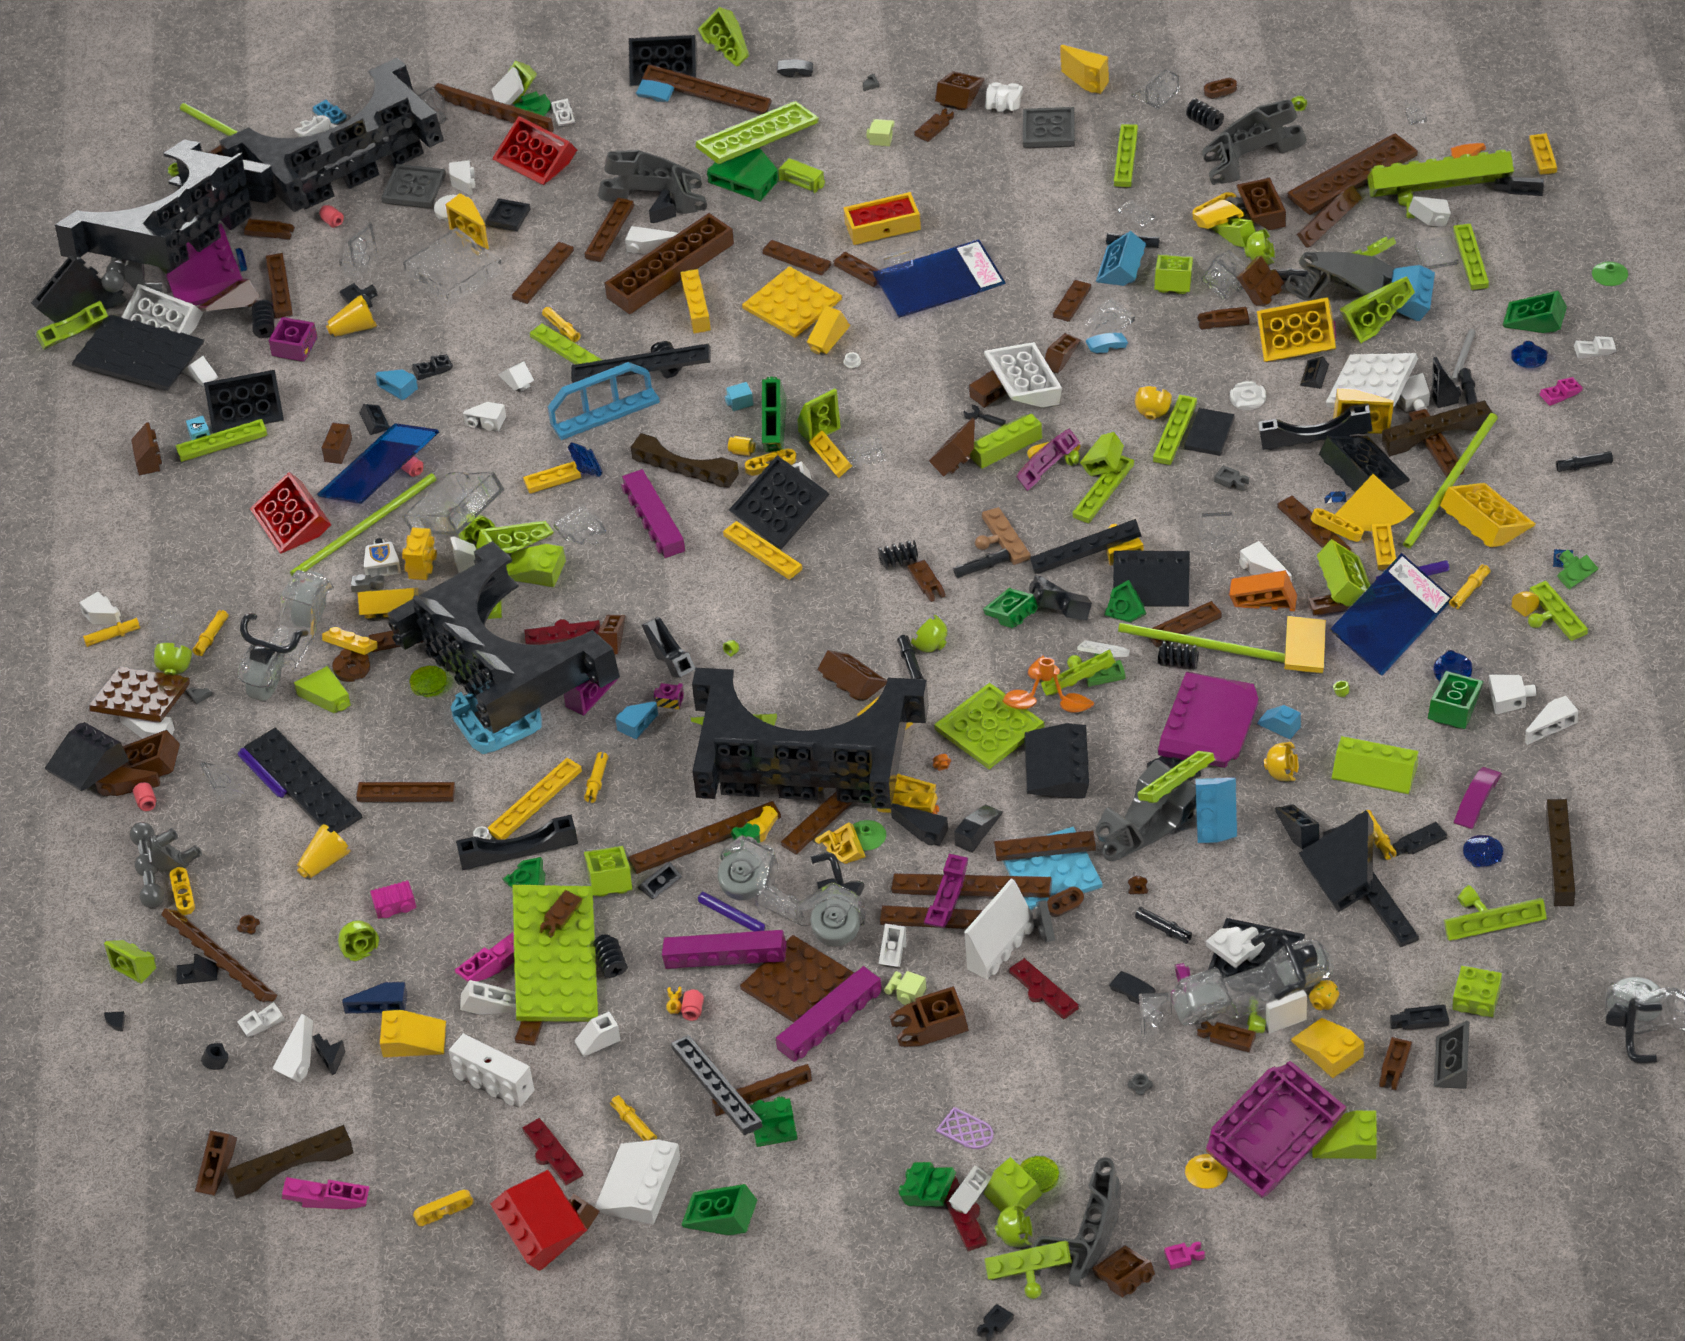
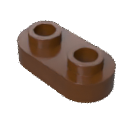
M1224 78L1204 85V95L1208 98L1232 94L1237 90V81L1233 78Z
M1069 887L1051 896L1047 900L1049 914L1053 917H1059L1079 907L1084 900L1082 890L1077 887ZM1069 897H1075L1076 901H1071ZM1052 905H1057L1059 909H1053Z

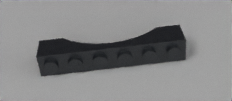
M1368 403L1350 406L1336 418L1317 425H1293L1278 419L1258 422L1263 450H1273L1283 446L1290 447L1301 443L1308 444L1313 441L1326 440L1327 436H1350L1373 432Z
M572 814L553 818L539 829L516 838L492 840L474 836L456 840L462 870L578 844Z

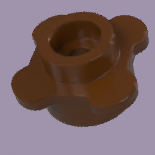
M1142 876L1130 878L1128 880L1130 885L1129 894H1147V878Z
M245 915L241 917L237 930L238 932H248L250 935L254 934L256 927L260 924V920L252 915Z

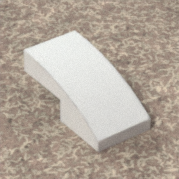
M1595 336L1593 342L1575 341L1574 344L1577 358L1604 356L1616 352L1613 337Z
M273 1002L259 1013L253 1010L237 1022L246 1036L249 1037L284 1021L285 1018Z

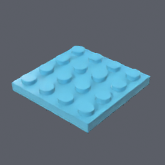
M1070 827L1048 835L1073 833L1076 831L1074 827ZM1087 852L1003 861L1010 876L1052 877L1050 897L1069 887H1077L1083 893L1102 888V882ZM1024 897L1030 910L1036 907V902L1049 899Z

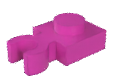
M1194 1242L1190 1247H1186L1185 1243L1164 1248V1253L1171 1270L1191 1265V1259L1202 1260L1205 1258L1204 1251L1196 1252V1250L1201 1249V1242Z

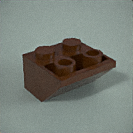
M149 422L145 423L131 439L139 476L159 472V465L162 464L161 455L157 454L160 452L158 441H154L157 439L155 429H151Z

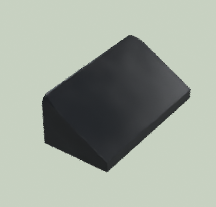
M1323 356L1307 361L1300 386L1322 389L1329 366Z
M363 404L359 413L370 435L390 429L379 405Z
M669 861L637 888L651 899H654L682 876Z

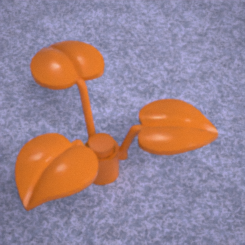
M1043 655L1028 669V676L1036 679L1032 691L1028 693L1025 690H1012L1002 700L1006 705L1015 709L1031 708L1037 703V699L1033 696L1035 695L1039 680L1050 681L1053 677L1062 700L1060 702L1062 709L1068 712H1081L1094 705L1093 701L1080 694L1069 693L1064 696L1057 675L1060 674V669L1054 665L1055 661L1053 659L1045 658Z

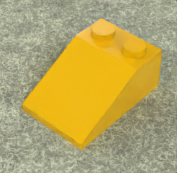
M1061 44V72L1084 90L1101 94L1109 82L1108 56Z
M459 193L445 204L450 230L485 250L489 249L485 223L475 204L469 197Z
M1337 388L1333 419L1350 406L1368 403L1373 432L1368 433L1382 434V430L1391 427L1394 400L1356 389Z
M405 1010L382 1011L380 1047L383 1057L444 1055L446 1021Z
M1320 1018L1291 1039V1042L1332 1078L1364 1057V1042L1350 1029L1324 1018Z

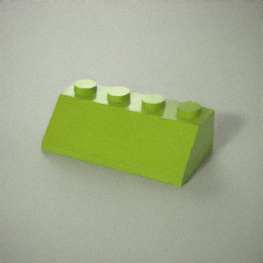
M1032 413L1023 415L975 439L974 449L969 455L983 469L1042 439V423Z
M1331 539L1317 554L1319 566L1322 568L1323 576L1327 581V587L1331 591L1332 599L1336 603H1342L1345 606L1374 602L1376 597L1360 557Z
M1341 736L1336 750L1331 779L1409 794L1418 767L1419 751Z

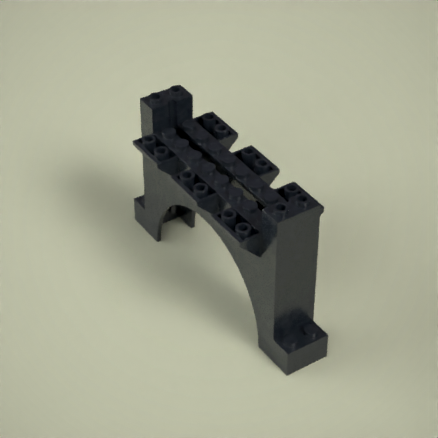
M397 57L368 71L375 83L372 98L358 114L337 127L321 133L296 138L270 137L248 127L219 142L223 155L232 158L238 153H242L243 160L271 165L276 195L293 212H296L302 208L306 210L334 197L332 181L343 177L348 188L351 189L380 175L376 160L388 156L395 168L396 164H404L424 154L421 141L430 148L443 142L444 138L436 112L414 93L407 66Z
M184 139L163 153L164 157L175 159L177 162L179 174L169 180L168 183L180 187V189L159 201L133 209L112 212L76 210L55 224L60 254L67 258L71 254L76 258L90 252L156 266L165 274H169L189 260L186 245L188 242L197 252H201L221 238L218 223L220 220L229 230H233L252 216L250 200L268 203L276 197L272 166L243 160L242 153H238L232 158L205 153L201 150L200 142Z
M493 541L473 551L475 565L425 593L413 596L412 600L388 612L390 620L388 624L393 631L392 639L395 644L407 650L417 643L424 641L426 644L425 652L428 657H432L439 667L442 666L447 672L453 668L456 683L462 685L469 695L472 694L477 699L478 704L476 706L482 717L480 719L481 724L493 734L505 727H509L515 721L588 680L602 688L620 677L613 648L593 630L563 642L528 645L502 639L485 627L488 616L493 608L506 595L519 587V584L508 575L506 567L507 564L512 562V558Z
M695 668L692 681L695 711L705 712L692 770L696 798L716 799L718 784L720 785L721 795L760 797V786L765 784L777 785L779 798L818 800L819 787L836 788L837 801L871 803L872 808H892L906 723H926L929 708L927 679L888 677L880 697L858 717L825 729L791 730L760 720L742 705L734 689V669Z

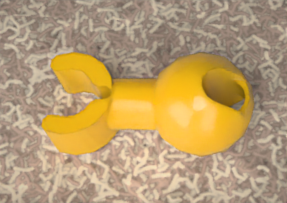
M668 987L667 992L670 1000L666 1004V1009L670 1014H678L682 1008V1004L678 1000L682 996V989L678 987V991L673 994L671 987Z

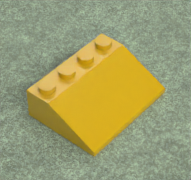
M1328 297L1257 311L1264 362L1336 349L1333 316Z
M1486 483L1448 487L1440 504L1448 515L1456 518L1460 525L1467 527L1474 536L1483 540L1484 544L1488 547L1503 546L1536 524Z

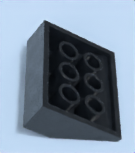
M695 35L628 38L630 86H640L648 65L697 78V40Z
M275 370L204 382L213 433L262 419L264 424L284 421Z
M1327 436L1318 454L1354 492L1372 474L1391 490L1410 481L1368 436Z
M1114 551L1113 588L1129 580L1144 607H1189L1190 551Z
M83 722L77 724L74 729L68 732L45 766V769L82 792L128 762L129 759L120 741Z
M1065 723L1025 732L1027 794L1076 799L1085 798L1089 787L1086 725Z

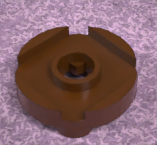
M343 649L332 663L335 676L344 682H354L356 679L364 678L371 668L368 654L363 655L349 649ZM350 664H354V665H355V666H352L351 668H348V665H350Z

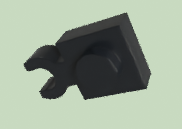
M996 1303L983 1317L985 1324L978 1326L977 1335L980 1336L983 1332H988L986 1341H991L995 1331L1001 1334L1014 1320V1314Z

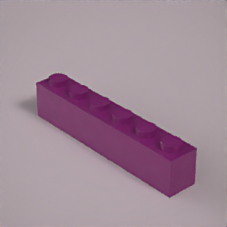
M640 469L623 475L622 491L624 494H628L630 505L635 506L637 517L642 518L643 528L649 530L650 540L656 542L657 552L659 554L662 553L664 558L685 552L684 539L644 470Z
M783 930L664 937L662 958L665 969L785 961L787 943Z
M862 966L776 1037L777 1049L793 1062L799 1058H804L812 1047L818 1046L828 1034H833L840 1024L849 1021L852 1014L857 1010H862L869 1000L879 996L882 991L881 979Z

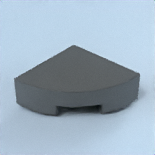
M875 74L869 75L862 84L863 91L880 87Z
M193 687L187 689L186 694L198 704L212 696V691L207 688L195 689Z

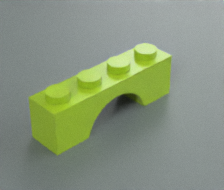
M101 301L63 321L52 323L37 330L36 337L43 350L102 323L108 317V314Z

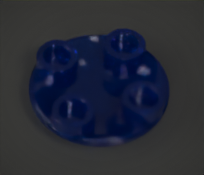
M1525 341L1522 345L1515 347L1511 351L1512 361L1524 368L1540 367L1546 363L1548 358V351L1534 345L1532 341Z
M1448 650L1435 661L1433 672L1439 682L1446 671L1471 677L1472 662L1466 656L1453 650Z
M1477 835L1465 842L1463 855L1476 868L1491 866L1502 860L1503 846L1494 837Z

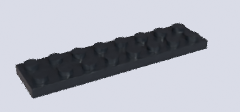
M276 727L244 746L319 827L325 824L329 827L327 831L330 833L335 831L338 834L363 818L362 814Z

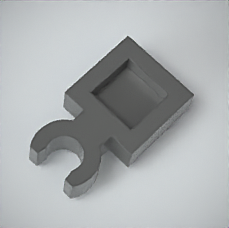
M1223 465L1214 476V482L1228 488L1235 485L1238 490L1244 491L1245 484H1249V477L1245 475L1240 476V471Z
M363 574L352 576L351 590L352 592L370 591L371 588L383 589L384 576L378 575L371 578V575Z

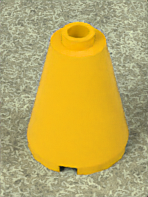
M360 295L327 321L328 325H326V328L330 335L334 334L337 337L376 327L377 324L372 318L373 315L366 301Z
M325 824L319 827L297 863V872L303 878L307 876L309 878L314 877L351 852L350 849H347L349 847L347 843L335 831L331 833L327 831L329 827Z

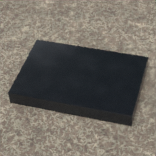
M1199 408L1186 440L1185 450L1221 456L1235 419V414Z

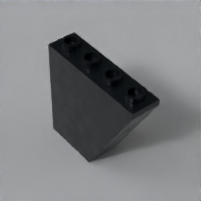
M70 254L31 304L54 323H57L101 301L104 309L107 310L124 303L127 299L123 296L124 292L122 290L112 293L104 289L102 278L97 275L99 272L92 266L86 267L84 265L86 262L79 256L75 258Z
M1367 810L1357 814L1347 823L1340 825L1336 830L1328 835H1324L1320 840L1299 852L1302 861L1337 912L1344 910L1373 891L1374 823Z

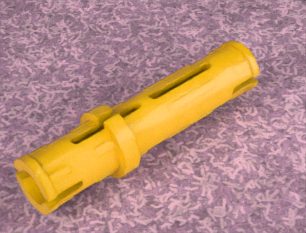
M547 306L542 310V315L557 327L563 336L566 335L572 342H577L580 339L581 335L573 328V325L561 318L551 307Z
M1481 564L1474 574H1470L1467 582L1449 601L1450 606L1455 607L1457 605L1456 609H1459L1473 591L1482 585V581L1491 572L1487 565Z
M218 610L204 633L200 634L198 642L192 649L195 655L203 656L207 647L212 645L214 637L229 617L226 611Z
M136 617L84 635L83 638L86 646L89 647L119 635L121 637L125 636V633L141 628Z
M602 752L596 754L591 776L586 783L587 790L584 800L589 802L590 796H592L590 803H594L597 799L598 790L602 787L601 780L609 758L606 753L603 754V758H601Z
M1367 810L1374 823L1373 838L1376 847L1380 848L1385 859H1391L1389 852L1394 858L1397 852L1391 845L1389 836L1384 834L1372 811Z
M620 1095L615 1096L611 1100L610 1105L618 1112L620 1119L626 1121L643 1141L657 1139V1136L637 1116L635 1109L627 1105Z

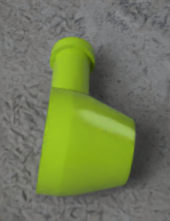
M1407 189L1398 194L1399 205L1407 207V219L1415 218L1408 210L1413 199L1412 189Z
M1470 885L1466 886L1457 897L1459 903L1464 908L1474 905L1479 912L1488 910L1481 902L1477 892Z
M1251 1000L1248 1003V1030L1254 1031L1256 1034L1263 1033L1266 1019L1257 1015L1259 1003Z

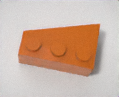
M1286 570L1231 579L1229 596L1235 607L1259 609L1260 606L1272 607L1271 610H1277L1279 607L1290 608L1289 611H1295L1297 593Z

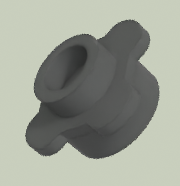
M1142 1073L1135 1074L1132 1077V1081L1128 1082V1087L1133 1088L1138 1095H1143L1145 1090L1153 1086V1082L1148 1080V1077Z

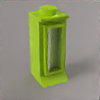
M791 158L778 169L780 181L786 180L810 191L813 190L814 193L824 187L825 179L822 170Z

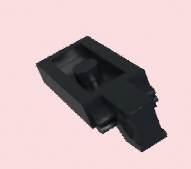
M1525 177L1495 179V190H1504L1508 194L1543 196L1544 179Z
M1433 822L1403 836L1398 842L1393 844V848L1397 852L1396 856L1405 852L1415 854L1447 839V834L1437 822Z
M1446 1005L1405 1008L1399 1014L1390 1015L1391 1029L1403 1028V1030L1449 1026Z

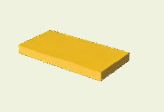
M1287 616L1284 669L1323 673L1326 620Z

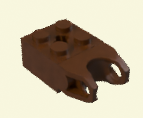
M954 986L915 998V1002L904 1005L889 1016L892 1027H907L897 1035L898 1044L902 1047L922 1046L969 1031L966 1016ZM898 1016L905 1017L901 1021H894ZM905 1036H912L910 1040L902 1041V1038Z

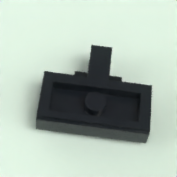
M353 283L340 290L341 297L348 304L356 297L362 295L369 308L373 307L372 298L378 296L373 284L364 289H359Z

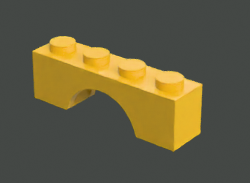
M698 269L680 272L693 334L711 331L709 313Z

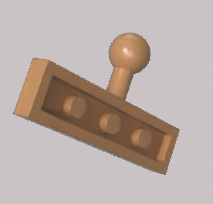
M997 507L983 511L982 518L994 536H978L975 540L976 547L979 550H985L990 544L998 542L1002 549L1005 548L1013 565L1029 560L1031 554L1001 509Z

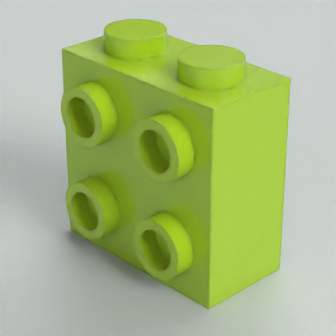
M1461 965L1453 995L1452 1010L1494 1017L1502 985V973Z

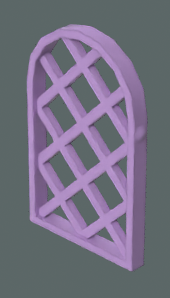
M955 1107L936 1129V1132L962 1144L964 1147L972 1149L984 1148L993 1139V1130L990 1125ZM953 1112H954L955 1117H954V1118H949V1117L953 1114ZM957 1112L963 1114L964 1116L958 1117ZM966 1118L967 1124L960 1125L959 1119ZM969 1118H971V1119H973V1120H975V1121H977V1122H972V1123H970ZM956 1120L957 1125L950 1127L948 1121ZM945 1122H946L947 1127H946V1128H941V1127L945 1124ZM979 1124L980 1130L972 1131L971 1125ZM981 1124L985 1125L987 1128L982 1129ZM968 1126L969 1132L962 1133L961 1127ZM958 1128L959 1134L952 1135L951 1129ZM990 1130L991 1136L984 1137L983 1132ZM981 1132L982 1138L974 1139L973 1134ZM971 1134L972 1140L964 1141L963 1136ZM983 1140V1145L976 1146L975 1142Z

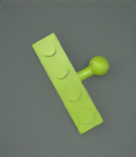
M1547 581L1530 587L1529 592L1539 596V604L1546 611L1542 614H1531L1528 617L1530 627L1539 628L1542 626L1543 621L1552 618L1570 641L1588 634V628Z
M1109 649L1085 662H1082L1078 655L1070 656L1067 660V665L1070 669L1057 675L1060 688L1071 687L1083 678H1090L1096 672L1110 668L1116 663L1111 650ZM1053 677L1050 681L1041 682L1046 696L1058 693Z
M1068 1241L984 1258L988 1280L1026 1273L1027 1285L1024 1292L1030 1299L1038 1298L1042 1292L1041 1286L1036 1283L1034 1271L1072 1263Z

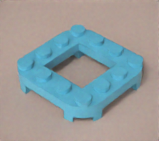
M462 692L455 695L456 699L451 706L454 722L470 745L481 754L499 750L535 733L542 727L540 708L515 721L509 727H505L493 734L488 729H484L474 713L478 711L476 706L478 702L472 694L464 696Z

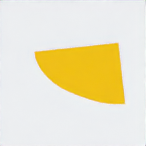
M1372 474L1335 515L1360 526L1364 531H1371V524L1390 523L1392 526L1405 520L1415 511Z

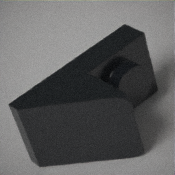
M663 189L650 208V223H657L676 217L675 205L672 204L670 190Z
M194 954V963L177 965V985L218 980V966L216 963L198 954Z
M320 1033L312 1036L314 1047L331 1075L336 1074L346 1052L344 1042L341 1040L330 1045L327 1039L323 1040Z

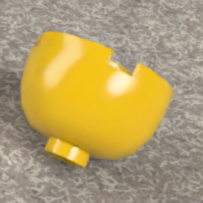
M1153 386L1140 387L1135 395V406L1138 412L1149 420L1165 415L1169 411L1172 395L1167 390L1162 389L1161 392L1157 391V387Z
M1292 742L1275 744L1270 748L1267 757L1264 759L1265 769L1278 781L1296 780L1293 777V772L1298 773L1299 762L1298 755H1293L1292 749H1295V746ZM1289 769L1291 772L1286 774L1285 770Z

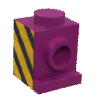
M661 683L659 688H655L654 699H656L657 707L680 709L684 698L683 683L678 685Z

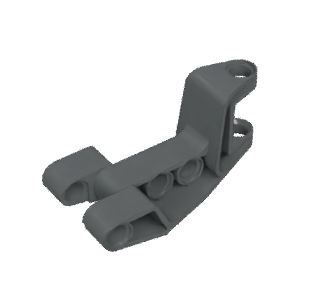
M1283 100L1257 106L1233 122L1202 150L1205 162H1221L1220 165L1209 172L1210 182L1213 185H1216V183L1224 184L1238 181L1240 179L1239 157L1245 153L1267 145L1273 146L1280 153H1285L1306 143L1307 138L1300 125L1283 127V125L1289 124L1297 118L1292 101ZM1214 152V155L1206 156L1207 153ZM1215 175H1221L1218 179L1213 178Z
M640 150L608 152L604 171L611 175H618V177L601 181L598 197L601 200L615 202L617 198L628 199L634 190L663 191V189L670 190L672 204L675 205L677 213L687 214L698 212V210H706V198L691 192V189L702 186L700 174L668 159ZM693 179H697V180H698L697 183H694V184L690 183V181L693 180ZM696 202H703L700 206L695 205Z
M1304 252L1299 260V264L1309 273L1306 277L1289 276L1285 283V288L1306 301L1314 300L1329 283L1365 296L1390 284L1395 268L1374 256L1349 252Z
M1155 760L1138 778L1134 799L1125 817L1107 807L1096 826L1098 839L1105 842L1102 847L1104 858L1108 861H1117L1158 841L1182 826L1196 808V784L1190 780H1185L1174 792L1171 791L1165 794L1155 803L1139 800L1137 794L1139 791L1172 769L1160 760ZM1108 828L1109 834L1101 835V830ZM1114 848L1117 850L1116 854L1112 856L1106 854L1109 849Z
M1108 1157L1100 1158L1095 1164L1089 1183L1091 1195L1077 1237L1069 1239L1041 1236L1035 1240L1033 1245L1034 1248L1068 1241L1072 1263L1066 1265L1072 1267L1069 1276L1070 1285L1081 1286L1079 1284L1081 1279L1087 1277L1106 1250L1118 1221L1121 1184L1116 1175L1114 1162ZM1105 1167L1111 1168L1108 1173L1101 1172ZM1094 1214L1101 1215L1097 1220L1091 1219ZM1087 1234H1095V1236L1092 1239H1085V1236ZM1041 1270L1034 1271V1274L1040 1276Z

